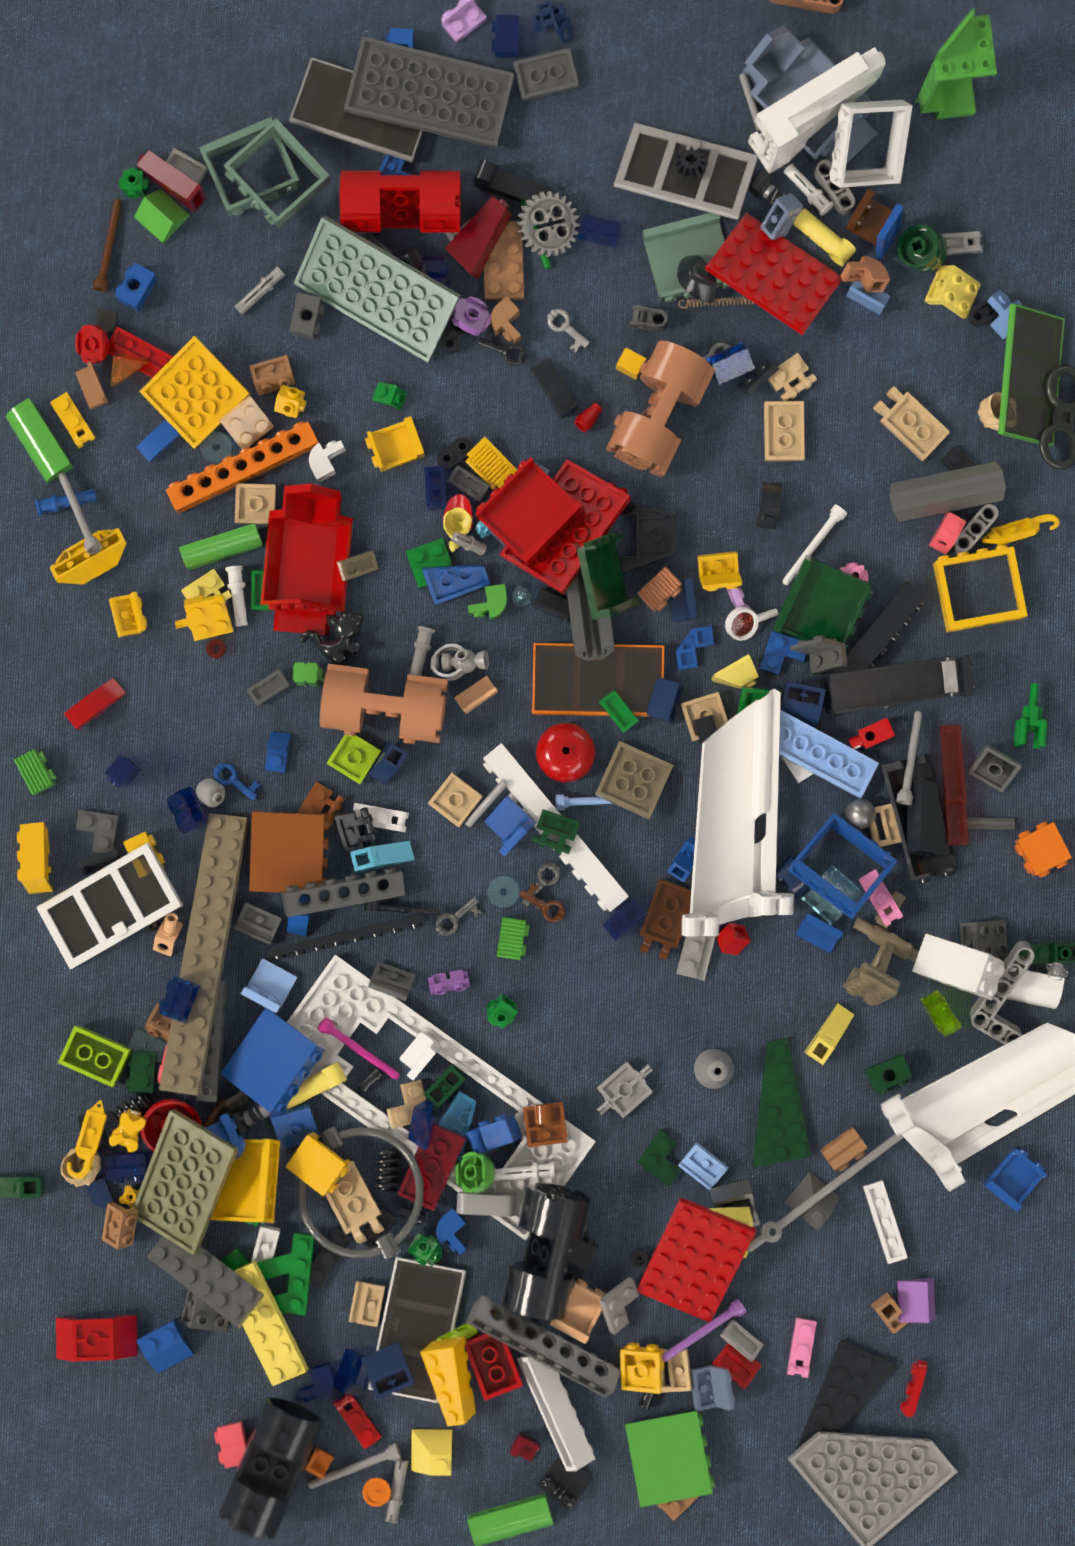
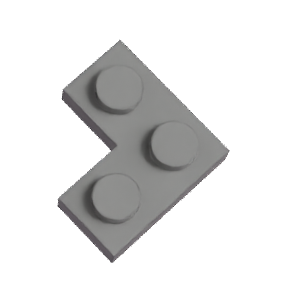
M629 1277L599 1299L609 1331L613 1334H616L629 1324L624 1307L639 1296L634 1280Z

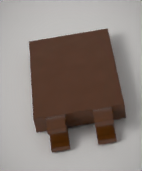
M659 879L639 936L644 937L639 951L648 953L653 940L663 944L658 958L667 960L670 948L677 949L682 936V915L690 913L691 890Z

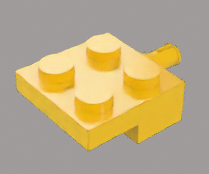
M223 593L206 598L201 595L185 599L186 618L175 621L176 629L189 627L194 641L233 632Z

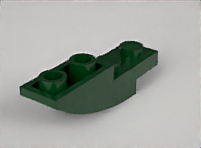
M1075 943L1030 944L1034 952V959L1031 964L1075 963ZM1022 950L1019 955H1027L1029 951Z

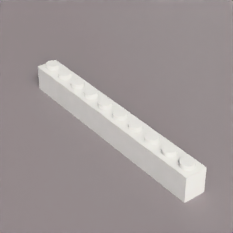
M502 743L483 758L485 761L483 766L490 774L494 772L498 777L496 782L499 784L503 779L508 783L506 786L510 791L508 796L515 803L519 802L523 810L536 822L534 827L540 835L543 833V830L536 827L543 809L561 815ZM549 833L548 838L550 840L559 842L560 836ZM577 834L574 841L566 839L564 845L572 848L570 854L561 852L560 859L565 865L570 864L574 868L571 872L578 880L583 879L587 884L584 888L591 896L595 894L598 897L599 901L597 903L603 911L608 909L611 912L629 896Z

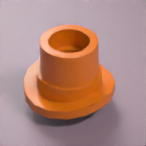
M375 1477L365 1483L362 1494L367 1504L378 1507L384 1505L389 1500L391 1489L384 1479Z

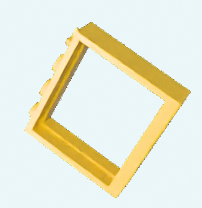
M1000 545L996 547V550L988 551V548L976 550L977 553L969 555V552H962L953 558L945 555L938 557V560L933 563L946 633L1027 617L1014 547ZM1007 555L1018 610L954 621L943 566Z

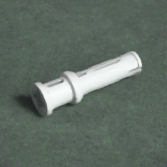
M793 163L784 170V174L808 197V202L820 211L819 214L821 216L825 215L833 207L834 202L829 201L822 194L823 191L821 189H816Z
M243 566L225 568L229 578L227 586L232 593L235 627L248 625L243 595L245 582L242 580L241 573Z
M551 1161L550 1164L538 1165L534 1163L532 1166L495 1169L494 1179L495 1182L533 1178L535 1181L542 1178H552V1180H555L554 1161Z

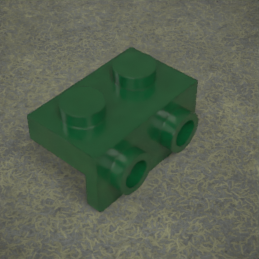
M132 1051V1055L128 1057L130 1076H127L126 1088H129L130 1093H154L156 1052Z

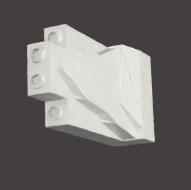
M874 47L861 56L858 52L756 115L755 123L762 133L758 134L756 131L750 135L748 143L756 155H758V158L769 174L787 164L806 146V142L811 136L836 117L840 111L841 103H853L876 83L886 64L881 52H878Z

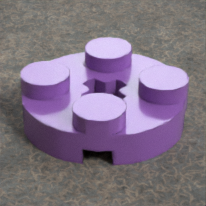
M475 297L461 298L458 300L452 313V322L462 330L478 336L491 323V313L489 315L487 305L480 299Z

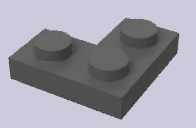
M79 810L76 830L95 832L92 852L105 853L113 851L119 816Z

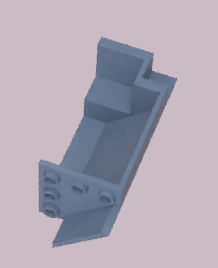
M783 25L765 35L744 62L747 67L742 73H746L748 79L755 85L750 94L766 109L836 66V64L809 37L800 42ZM863 93L854 102H871V100ZM870 113L853 114L847 163L878 135L864 120ZM838 115L807 140L804 149L814 159L823 156L833 162L832 153L835 148Z

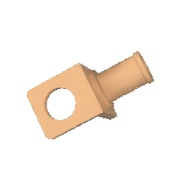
M168 913L155 935L154 951L172 956L174 943L183 927V923L178 922L176 914ZM159 943L167 945L169 949L161 948Z

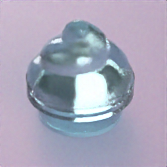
M518 585L513 592L512 600L519 607L526 606L531 602L532 594L530 590Z

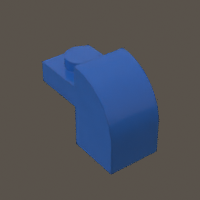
M688 837L667 873L682 882L687 879L693 869L695 838Z
M452 1206L439 1219L436 1235L440 1244L448 1240V1247L454 1253L458 1252L461 1255L467 1247L455 1232L466 1224V1220L456 1213L457 1210Z

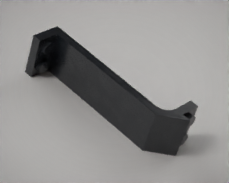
M959 655L839 673H822L823 689H826L824 696L826 713L838 714L951 696H974L975 682L971 674L973 670L972 661L969 655Z

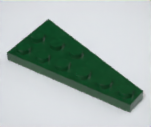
M783 1038L768 1041L766 1044L752 1168L811 1157L788 1040Z

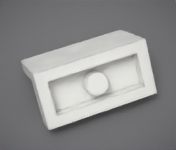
M421 1031L400 1057V1060L411 1068L407 1076L412 1080L416 1078L441 1046L424 1031Z

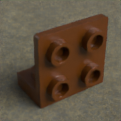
M868 189L845 229L876 246L877 236L893 210L872 199L875 192Z

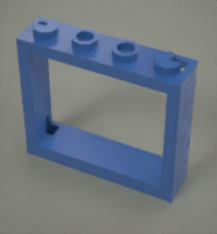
M833 813L792 862L788 871L853 919L898 861L891 856L890 852H885L874 840H869L865 837L861 830L856 827L853 828L848 824L845 818H840ZM831 828L885 868L857 903L803 863Z

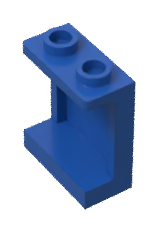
M1012 1148L983 1183L986 1188L1015 1212L1022 1208L1020 1204L1039 1181L1047 1177V1174L1043 1172L1045 1168L1037 1161L1035 1163L1028 1159L1030 1155L1022 1148L1019 1150Z

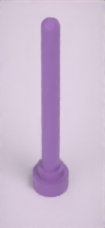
M739 1299L734 1300L730 1303L729 1310L662 1354V1360H670L731 1317H740L745 1314L746 1310Z

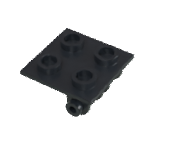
M559 1456L537 1485L565 1509L569 1510L576 1505V1500L594 1478L582 1468L576 1471H566Z

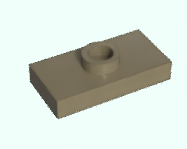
M373 550L337 562L342 581L379 569Z

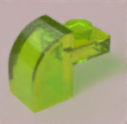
M938 990L921 999L931 1022L944 1037L962 1028L959 1020L951 1012L946 999Z

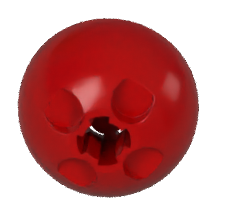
M170 1098L161 1100L148 1109L143 1117L146 1123L141 1129V1135L149 1149L155 1151L170 1110L175 1109L201 1125L197 1111L189 1103L180 1099Z

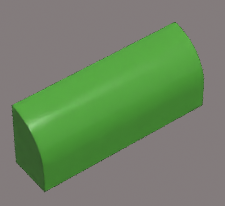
M30 398L19 403L7 413V421L47 484L58 478L60 472L66 473L74 468Z
M253 523L181 546L179 550L186 568L190 571L262 548L264 545L258 527Z
M546 1493L467 1516L475 1546H482L554 1525Z

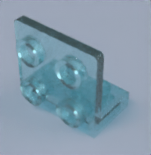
M830 865L821 876L853 901L861 892L853 882L833 865ZM812 888L802 897L803 901L831 925L844 914Z

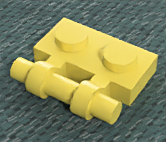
M212 569L181 591L186 599L201 595L206 598L213 594H221L219 590L225 587V584L215 569ZM228 590L223 593L225 603H227L226 600L231 598L232 595Z

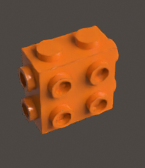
M1047 821L1036 825L1037 830L1031 833L1029 830L1018 834L1019 839L1015 840V850L1019 856L1023 857L1025 861L1023 864L1024 868L1032 876L1039 875L1041 878L1051 873L1049 869L1055 866L1059 869L1067 865V860L1072 858L1054 822L1048 824Z

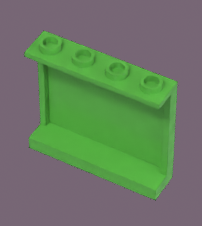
M697 1410L625 1423L640 1507L712 1494V1488H715L713 1475L709 1476L708 1472L711 1462L709 1455H705L704 1447H707L705 1434L701 1435L700 1426H703L702 1415L697 1414Z

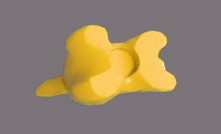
M131 1109L122 1113L120 1125L109 1138L111 1146L114 1147L118 1144L125 1146L128 1152H135L138 1149V1133L146 1123V1120L143 1117L141 1118V1113Z

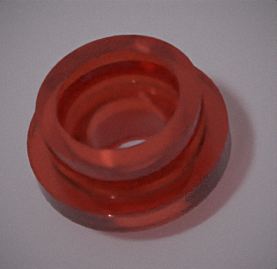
M212 639L206 645V652L211 658L218 659L225 654L226 646L223 641ZM219 646L220 650L216 653L213 652V647Z

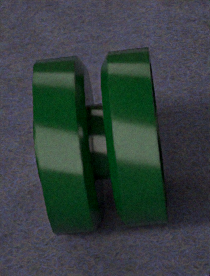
M917 224L910 226L900 236L897 245L898 256L907 266L916 271L927 273L941 266L946 258L947 243L942 234L927 225Z

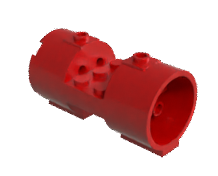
M341 170L340 223L352 232H381L382 228H420V232L460 233V171H420V175H382L381 170Z

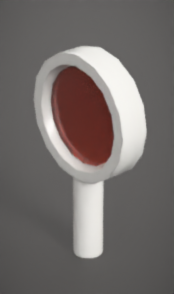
M738 607L728 615L725 622L726 631L736 640H747L754 635L759 622L778 616V610L775 608L756 614L750 608Z

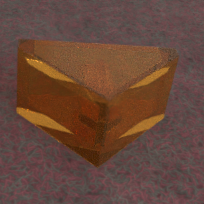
M123 354L113 356L110 384L112 387L120 385L149 362L147 359Z

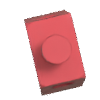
M947 512L928 546L946 555L955 544L966 521Z

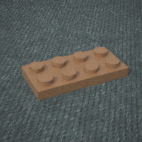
M508 221L484 266L485 301L502 300L506 296L510 300H524L522 233H518L522 226L517 224L520 221Z

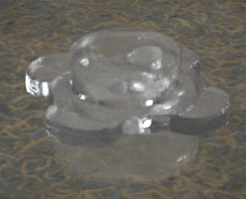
M1048 963L1045 966L1048 969V977L1053 980L1060 981L1069 974L1060 963Z

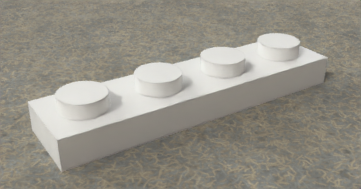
M879 1180L864 1185L863 1189L887 1263L891 1264L906 1259V1251L883 1181Z

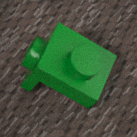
M378 382L372 401L401 410L407 392L397 385Z

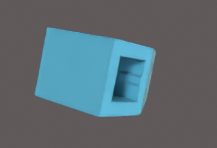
M410 841L373 846L350 852L357 875L415 860Z

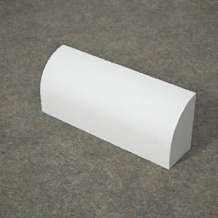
M1010 967L1008 969V971L1014 972L1017 970V968ZM1026 970L1007 999L1056 1009L1060 1002L1065 978ZM1001 982L997 986L998 988H1003L1006 986V983Z

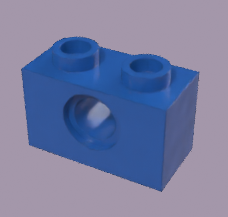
M134 262L133 266L127 269L124 282L117 286L115 297L119 302L139 312L158 278L155 273ZM132 284H140L138 289H130Z

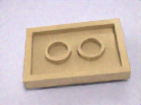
M804 401L764 402L765 461L805 460Z

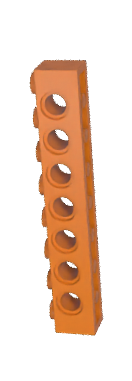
M298 422L289 431L282 430L276 433V437L270 440L266 438L259 441L258 445L253 448L246 447L242 449L239 455L225 457L222 463L218 465L211 464L205 467V471L199 474L195 472L188 475L187 479L182 482L176 481L171 483L166 492L175 511L180 514L236 487V484L249 481L311 451L318 444V441L309 422ZM293 437H300L301 440L298 444L293 445L290 443ZM281 445L283 449L280 453H274L273 447ZM259 453L265 455L264 460L261 462L255 461V456ZM240 462L247 463V467L244 470H238L237 466ZM222 471H229V476L226 479L219 477ZM210 479L211 485L206 488L202 487L203 480ZM191 487L194 489L192 495H184L186 488Z

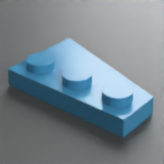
M458 1090L438 1125L466 1137L465 1132L469 1131L476 1100ZM467 1138L457 1158V1161H459L460 1163L463 1159L461 1157L463 1156Z

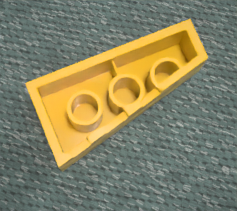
M465 1336L432 1341L420 1352L448 1426L463 1425L476 1413L473 1389L470 1388L469 1383L471 1374L467 1369L468 1353L465 1352L464 1348L466 1344Z

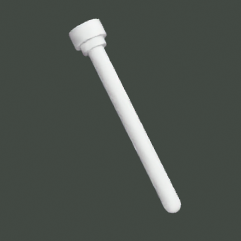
M836 504L832 507L829 515L830 518L783 579L784 585H789L797 575L805 555L811 556L834 524L845 518L847 512Z

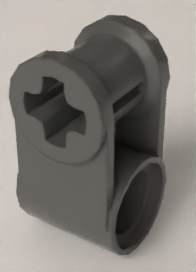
M641 305L632 306L633 316L632 321L629 322L630 327L652 331H663L666 328L667 314L665 311ZM656 317H661L664 319V322L656 324L653 320Z

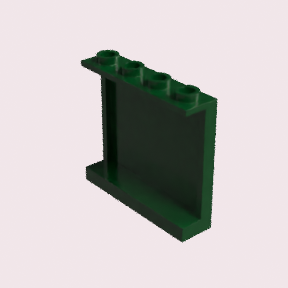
M618 532L608 533L599 538L584 542V546L577 549L592 620L611 617L640 604L639 596L627 598L615 541L626 537V534L618 535Z
M805 555L775 621L773 630L778 633L783 631L801 640L808 641L813 640L815 636H825V639L834 638L839 642L845 643L847 649L848 643H846L848 636H853L857 627L854 623L857 618L861 619L865 610L862 606L865 600H870L873 593L871 583Z

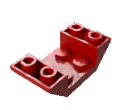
M117 1315L114 1318L92 1319L56 1317L57 1359L73 1362L104 1361L138 1356L137 1315Z

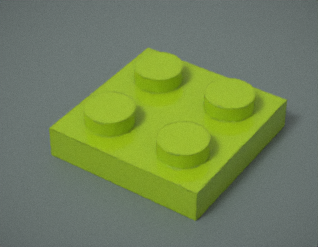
M344 735L326 764L361 785L381 751L358 736Z

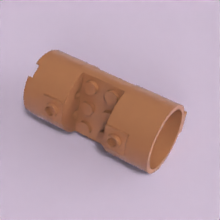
M658 341L650 359L647 362L644 361L639 370L641 372V381L655 391L648 400L650 406L643 411L642 415L629 411H624L621 415L618 414L613 423L616 427L606 450L608 452L614 451L616 453L614 457L638 470L649 469L651 474L659 477L664 476L681 442V439L677 438L672 431L664 427L676 401L693 407L699 405L716 369L711 367L701 356L685 347L668 341Z
M328 664L320 708L321 728L343 730L344 735L356 736V732L361 733L365 713L380 715V712H386L385 716L400 718L401 714L399 738L404 739L403 743L415 744L416 740L440 743L441 736L438 735V731L443 729L446 696L443 695V692H447L448 680L408 674L404 697H394L368 693L369 669Z

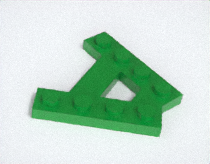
M294 1233L292 1253L257 1262L264 1279L290 1273L287 1293L275 1296L271 1291L282 1315L284 1313L307 1314L315 1241L314 1237L309 1233ZM238 1247L221 1260L232 1271L250 1263Z

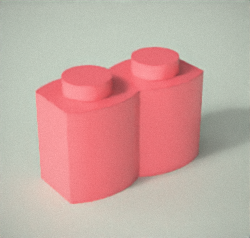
M243 1421L220 1425L217 1427V1431L214 1432L216 1444L220 1443L221 1452H219L220 1464H224L225 1469L239 1466L247 1447Z

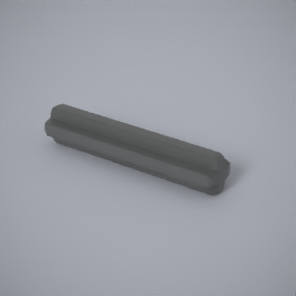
M958 817L956 819L957 829L1014 830L1015 820L1013 818Z

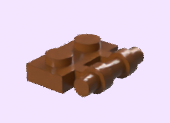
M316 782L297 813L321 814L327 804L331 807L326 814V818H329V827H331L332 820L337 811L340 812L342 809L341 805L345 799L338 795L335 801L330 800L334 792Z

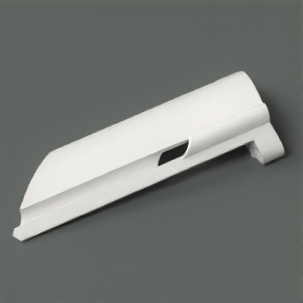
M772 689L765 697L754 701L702 744L690 914L682 915V936H718L720 924L746 917L775 914L793 915L794 894L776 893L781 692L776 689ZM766 813V836L760 842L754 844L755 820L760 815Z
M1045 1023L902 1100L899 1098L901 1097L899 1094L895 1095L881 1104L883 1114L889 1120L896 1135H902L935 1170L946 1189L950 1192L967 1182L960 1172L962 1169L958 1163L1075 1094V1034L1055 1025ZM1004 1109L1013 1110L1017 1113L1016 1116L999 1126H990L984 1122Z

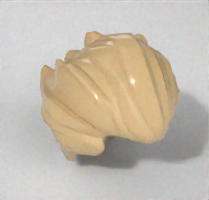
M1001 392L993 393L991 396L984 398L980 403L978 414L985 428L997 431L999 429ZM1008 397L1006 427L1008 428L1015 426L1018 418L1015 410L1016 403L1010 397Z
M75 1148L71 1149L62 1161L61 1175L67 1182L74 1184L76 1187L90 1186V1183L94 1182L96 1175L101 1169L99 1153L95 1154L89 1174L84 1178L76 1179L68 1173L67 1163L71 1162V1168L74 1172H81L85 1160L77 1156Z

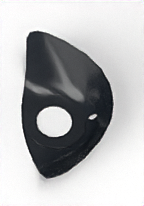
M697 255L682 258L677 269L678 281L682 288L700 301L713 303L717 290L715 276L708 272V275L703 277L697 271L698 267L706 268L707 263Z

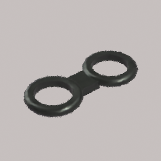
M1059 366L1053 369L1046 382V394L1049 402L1054 406L1052 425L1048 426L1041 435L1039 448L1045 463L1056 470H1065L1075 462V432L1072 430L1075 416V399L1072 403L1065 404L1060 401L1055 392L1056 379L1061 374L1069 375L1075 382V369L1071 366ZM1054 432L1063 433L1070 443L1069 456L1062 462L1055 460L1049 452L1048 442Z

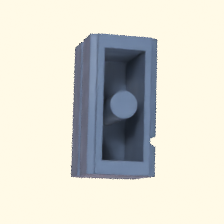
M791 193L778 197L763 221L761 229L772 240L787 235L798 213L803 208V204Z

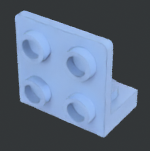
M262 959L249 984L244 987L241 994L278 1013L297 977Z

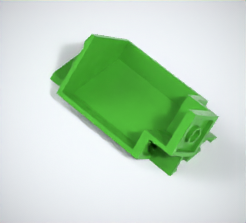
M973 8L938 51L915 100V103L919 102L921 114L935 112L936 119L975 115L972 78L997 75L989 15L974 16Z

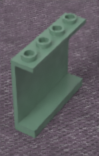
M707 213L643 230L642 237L660 302L672 303L679 297H692L682 288L678 281L677 269L682 258L692 255L703 258L707 264L725 242L720 226V215ZM704 267L697 268L699 275L703 277L708 275ZM715 277L717 287H730Z

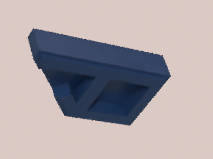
M105 1177L90 1183V1186L85 1185L93 1205L107 1210V1203L115 1202Z

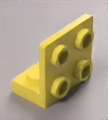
M955 265L939 266L925 302L929 305L942 304L961 318H967L981 284Z

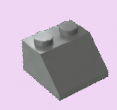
M748 1179L710 1189L714 1208L749 1207L753 1219V1227L760 1225Z

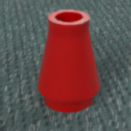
M593 403L592 406L577 415L574 421L577 428L583 432L591 430L599 414L602 412L601 407Z

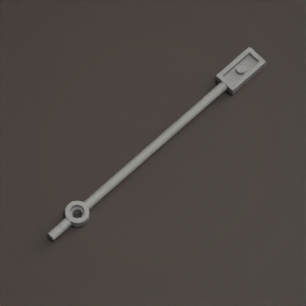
M895 1133L777 1223H764L760 1230L761 1235L751 1241L747 1252L751 1253L765 1241H778L785 1226L904 1137L902 1135L897 1136ZM771 1228L775 1230V1234L773 1236H770L769 1230Z

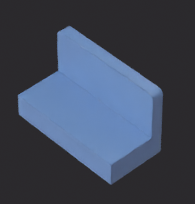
M854 281L846 295L879 315L890 298L884 292L865 293L861 281Z

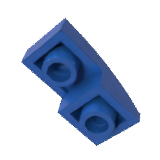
M165 420L136 448L149 462H152L180 434Z

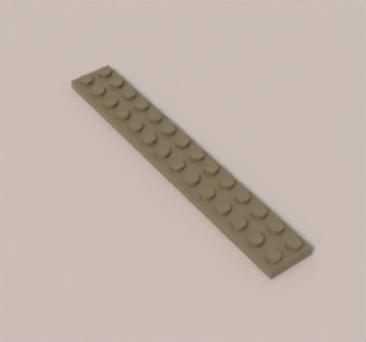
M209 813L159 1090L200 1096L249 819L246 817Z

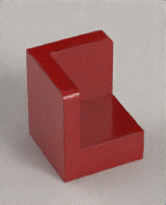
M728 923L719 935L716 936L721 952L738 955L751 941L745 925Z

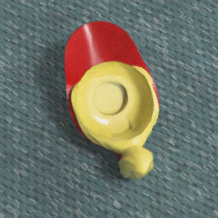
M463 494L451 497L444 512V529L451 539L454 532L466 535L473 525L471 503ZM452 540L449 542V548L452 552L460 547V545L452 542Z

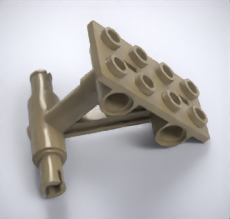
M858 917L853 928L866 934L867 938L879 945L880 948L871 965L864 961L859 969L854 967L842 987L846 988L845 991L850 995L862 997L866 1004L877 1006L896 996L900 981L886 974L892 953L902 959L908 958L916 962L919 951L913 948L912 943L901 939L880 925H872Z

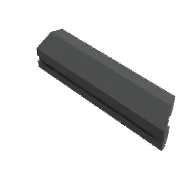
M996 462L891 483L889 495L893 513L899 522L1003 501L1006 484L1004 482L1003 470Z
M581 570L567 589L575 656L586 661L605 659L614 651L611 619L607 617L592 620Z

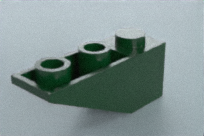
M45 1175L0 1176V1197L41 1198L45 1196Z

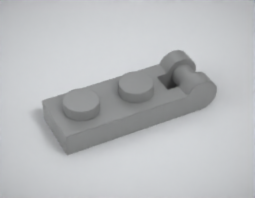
M980 231L942 234L947 243L946 255L979 254L983 252V245L980 243V239H982ZM968 240H972L973 245L968 246Z

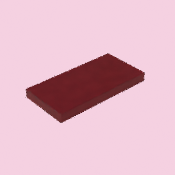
M431 1121L426 1128L414 1157L420 1167L424 1184L422 1206L434 1211L466 1137ZM409 1167L397 1195L415 1202L416 1184L412 1169Z

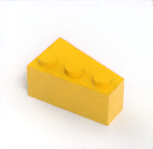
M44 822L20 824V831L17 832L18 844L20 843V850H17V859L20 862V869L17 870L18 881L22 882L29 894L53 892V886L48 882V873H51V867H48V854H50L48 829Z

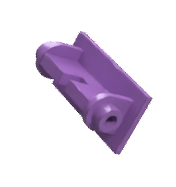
M463 969L449 972L450 979H446V973L433 974L432 977H428L431 994L442 995L447 991L454 990L459 992L470 988L468 972L463 971Z

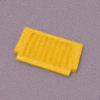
M486 437L466 454L469 458L465 462L491 486L492 490L496 486L501 488L505 484L504 480L511 473L514 475L517 471Z

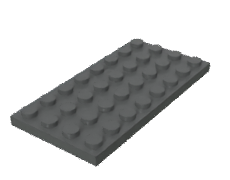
M362 36L344 112L497 149L514 73Z

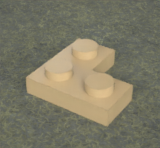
M421 1080L400 1085L405 1105L387 1109L391 1129L431 1119L427 1101L423 1095L424 1090Z

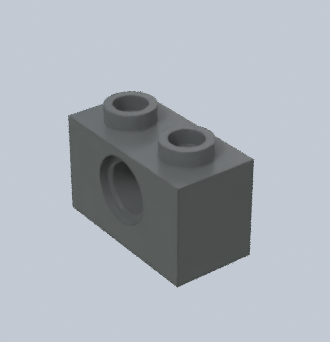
M297 293L289 330L292 336L314 340L315 334H319L321 325L318 323L319 315L323 316L325 304H322L321 297ZM306 313L313 314L310 320H304L303 316Z

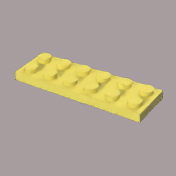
M254 1261L233 1270L264 1294V1297L243 1323V1327L272 1386L306 1373L309 1368L257 1262Z

